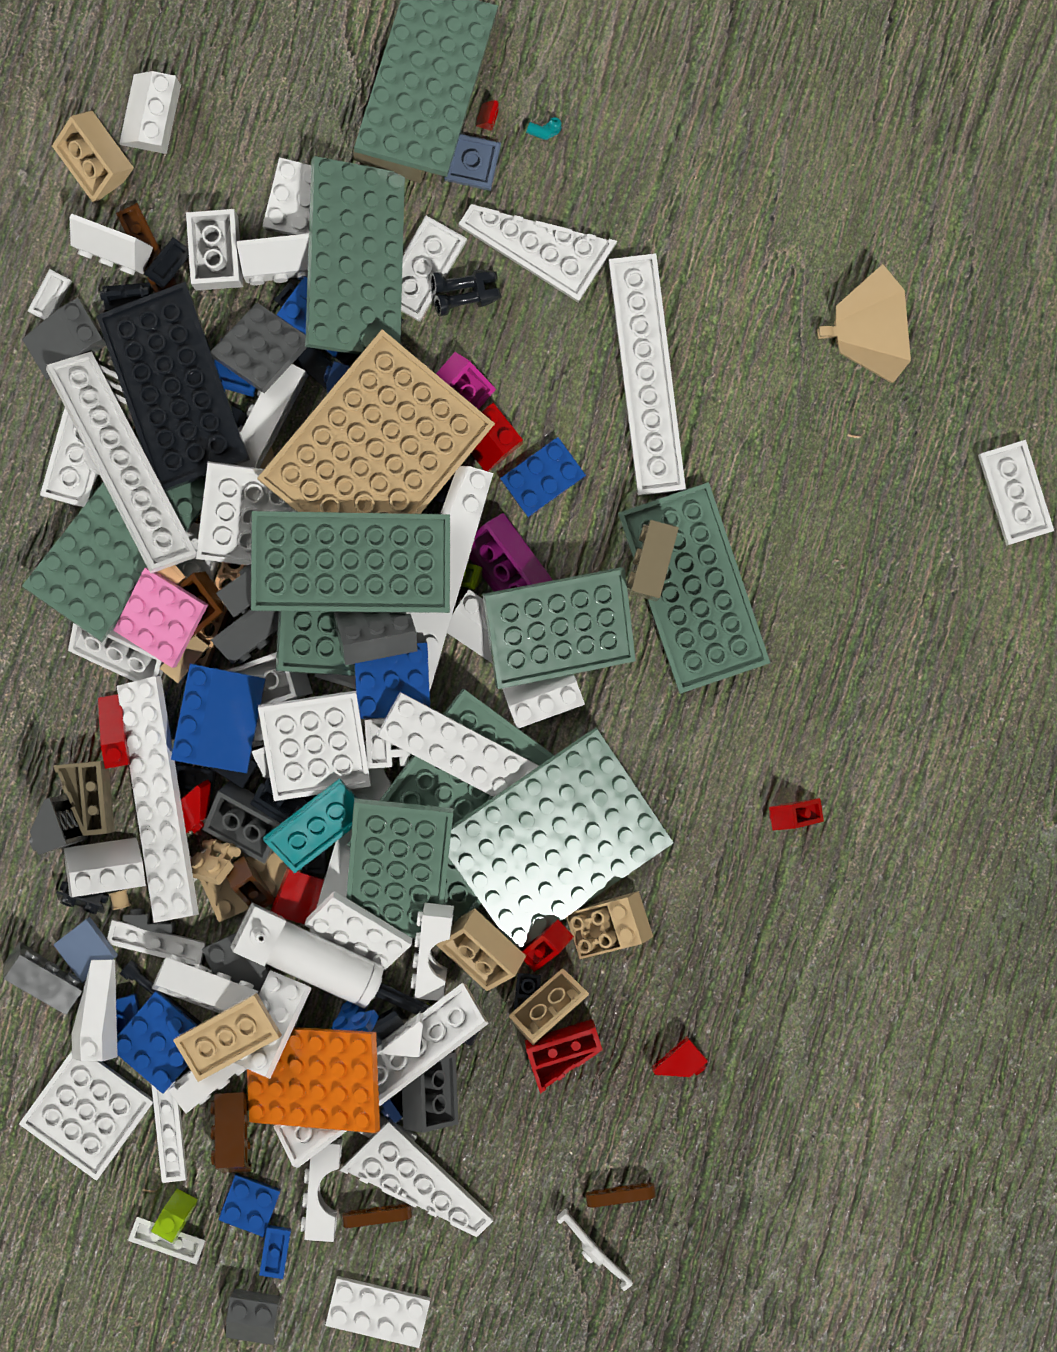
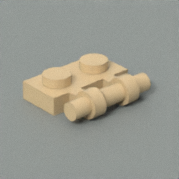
M216 839L204 840L202 847L207 850L204 853L197 852L190 860L193 878L220 885L234 867L230 862L231 859L239 857L241 849L232 843L226 842L222 844L221 841Z

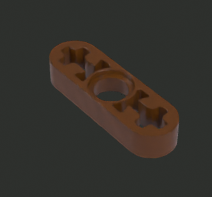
M648 1182L586 1192L585 1196L587 1207L594 1208L650 1200L656 1197L654 1183Z
M407 1203L357 1209L342 1213L344 1228L398 1222L412 1218L411 1205Z

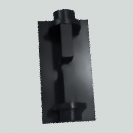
M150 282L102 286L103 291H100L101 301H104V310H112L151 295Z
M62 881L60 890L63 892L56 891L58 900L65 906L74 907V905L83 907L84 911L91 914H97V912L105 913L102 903L106 904L109 895L105 894V892L71 897L69 896L68 881Z

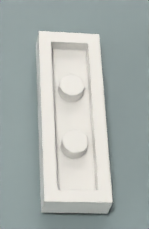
M139 1217L136 1218L128 1241L197 1265L205 1240L181 1232L175 1244H172L150 1232L155 1223Z

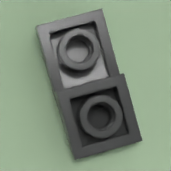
M145 908L130 909V913L123 915L124 921L143 930L157 933H173L176 931V921L169 922L168 920L154 923L152 922V912H145Z

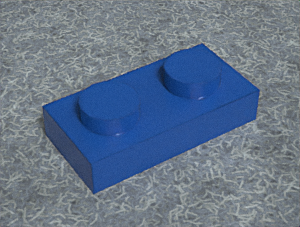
M267 1226L259 1276L284 1278L291 1228Z

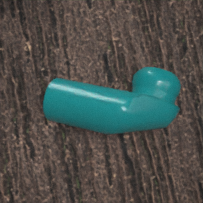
M556 117L551 118L543 126L530 122L526 133L543 140H548L559 134L562 123Z

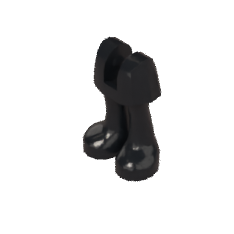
M477 269L472 272V275L453 279H445L440 271L431 272L432 295H436L434 306L438 316L448 315L450 309L457 306L477 303L478 307H483L501 299L502 295L499 288L485 290L484 287L485 284L498 281L497 272ZM465 288H472L473 292L458 295H439Z

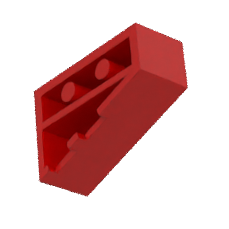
M593 1019L546 1033L533 1045L528 1040H525L526 1051L540 1094L552 1083L564 1078L565 1074L581 1066L603 1050Z

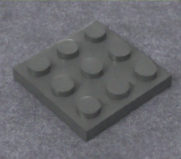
M256 303L211 350V353L220 364L265 393L307 348L305 347L306 335L259 303Z

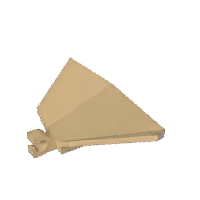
M882 264L836 305L835 326H820L817 329L818 339L836 338V345H838L841 355L888 382L894 383L911 361L906 299L903 287Z

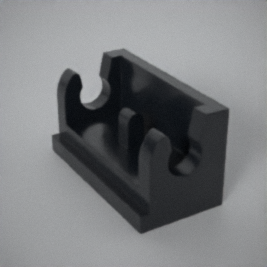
M269 776L265 784L261 783L250 804L279 823H282L311 800L306 797L274 801Z

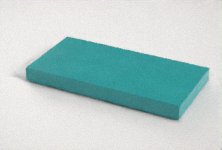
M339 778L263 837L264 842L296 873L352 830L354 801L357 797Z

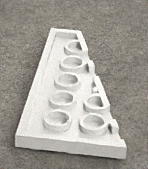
M473 204L470 205L458 224L463 230L578 303L617 244L616 240H607L596 237V235L583 234L572 231V229L540 221L535 222L516 215L503 214L497 210Z
M391 1119L340 1168L341 1172L359 1177L360 1181L366 1184L369 1182L381 1188L383 1192L411 1206H418L428 1211V1214L434 1217L439 1216L449 1221L451 1225L475 1237L479 1236L494 1220V1217Z

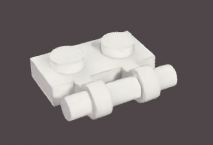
M386 718L365 719L368 769L392 767V757H399L400 766H406L409 762L411 753L401 748L391 749L390 742L377 736Z

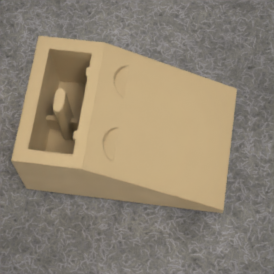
M639 891L577 909L566 917L571 934L574 936L573 940L579 959L640 945L653 937Z

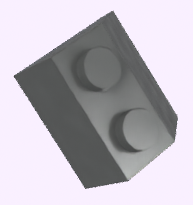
M234 1289L230 1296L227 1312L226 1338L274 1345L282 1296Z

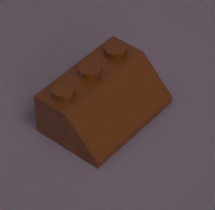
M206 571L192 573L178 585L208 604L191 639L224 612L222 601L216 594L220 590Z

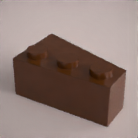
M244 1092L214 1094V1101H211V1115L215 1116V1125L211 1126V1139L215 1140V1150L211 1151V1163L215 1165V1169L222 1173L252 1171V1164H248V1149H251L250 1141H248L249 1115L247 1095Z

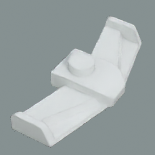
M567 1208L564 1209L557 1216V1221L559 1224L565 1221L582 1241V1255L590 1263L595 1262L599 1267L603 1264L622 1281L620 1285L623 1291L631 1287L633 1284L631 1275H627L613 1263L598 1245L587 1236L570 1215Z

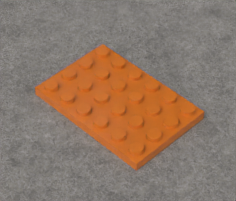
M294 1027L270 1079L247 1069L249 1122L368 1133L380 1131L376 1032Z

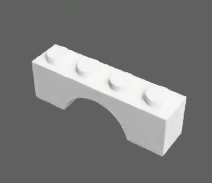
M425 903L423 912H418L417 926H421V933L417 932L415 947H419V954L414 953L413 968H417V974H412L411 988L415 989L414 998L439 1001L444 997L447 968L440 965L433 958L431 949L442 941L450 940L454 906Z
M343 1139L334 1140L310 1159V1168L305 1170L304 1183L308 1184V1193L303 1195V1208H307L306 1217H302L301 1232H305L304 1240L334 1242L338 1211L330 1208L324 1202L320 1192V1183L328 1173L339 1169Z

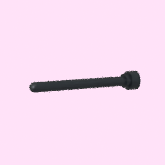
M133 959L120 972V975L126 980H135L152 995L157 991L152 989L154 983L141 973L139 964ZM160 992L197 1025L202 1023L168 994Z

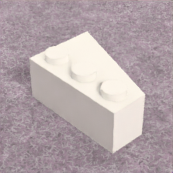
M232 1063L199 1082L189 1069L174 1082L168 1092L187 1114L197 1104L201 1105L207 1101L214 1090H221L230 1082L229 1078L235 1073L238 1076L247 1068Z

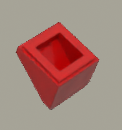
M493 100L481 105L476 121L477 127L490 131L493 130L499 112L498 101Z

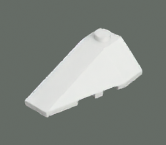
M91 960L72 1030V1058L76 1060L105 1061L117 1058L115 960Z

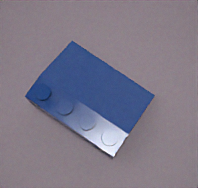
M190 664L171 760L247 773L259 717L258 705H261L266 678Z

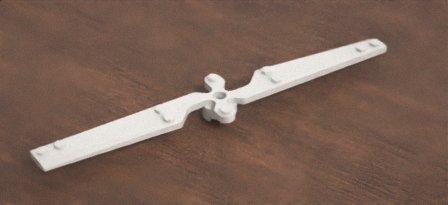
M460 466L456 470L440 513L450 514V613H406L412 616L416 629L417 643L427 642L429 689H431L493 476L491 472L471 466ZM369 768L371 786L351 789V791L358 799L380 801L391 786V782L384 768ZM352 830L335 842L317 907L333 891H336L345 898L347 896L350 848L347 844L351 840ZM310 929L311 933L330 941L329 939Z

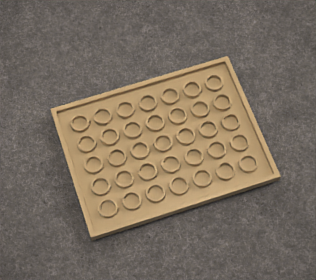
M382 329L258 476L257 480L296 512L421 514L495 423Z

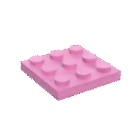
M146 567L113 631L171 668L177 667L208 604L158 572L151 574Z

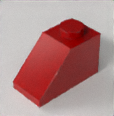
M208 779L197 785L181 799L186 834L190 831L195 834L204 827L203 821L209 815L211 783Z
M820 798L769 807L773 831L796 829L824 822Z
M557 919L522 950L526 955L525 963L535 972L558 955L574 936Z
M686 1036L651 1068L655 1075L691 1077L693 1074L697 1076L707 1067L705 1064L708 1060L691 1039Z

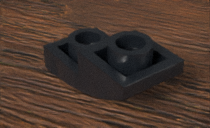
M517 973L514 1010L540 988L541 975Z

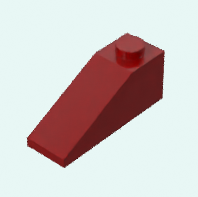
M118 694L98 698L104 767L109 769L130 765L131 760L129 747L127 746L125 723L123 721V709L119 703Z

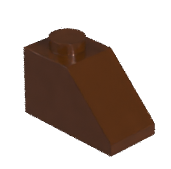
M244 856L233 863L234 867L227 875V879L233 891L248 907H250L251 903H255L265 908L275 901V898L256 869Z

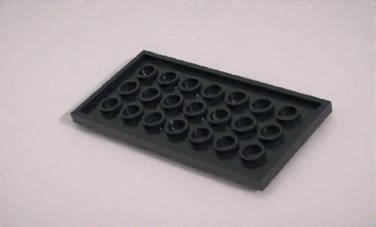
M186 282L96 315L143 451L164 492L206 477L208 461L238 465L250 460Z

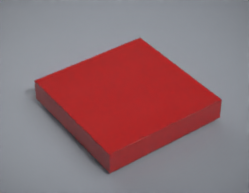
M287 867L271 911L285 919L305 924L306 918L317 908L325 879L300 871L294 873Z

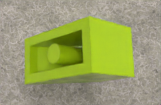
M176 1189L150 1232L175 1244L198 1199Z

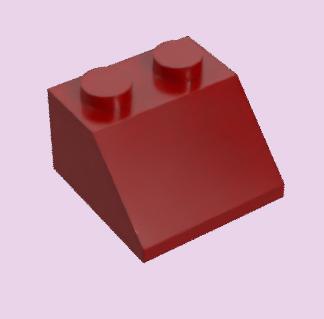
M494 403L485 408L482 413L495 424L470 453L481 468L487 472L523 445L521 436Z

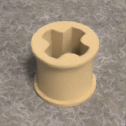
M127 889L108 894L111 898L112 910L131 906Z

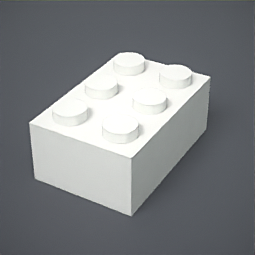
M235 210L186 212L190 278L194 289L197 291L243 287L242 269L237 249V241H240L239 220Z

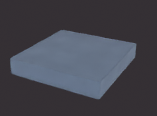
M460 134L448 176L444 178L445 181L491 191L501 143Z
M91 917L85 919L53 944L75 975L81 980V983L86 981L91 960H113L118 956Z

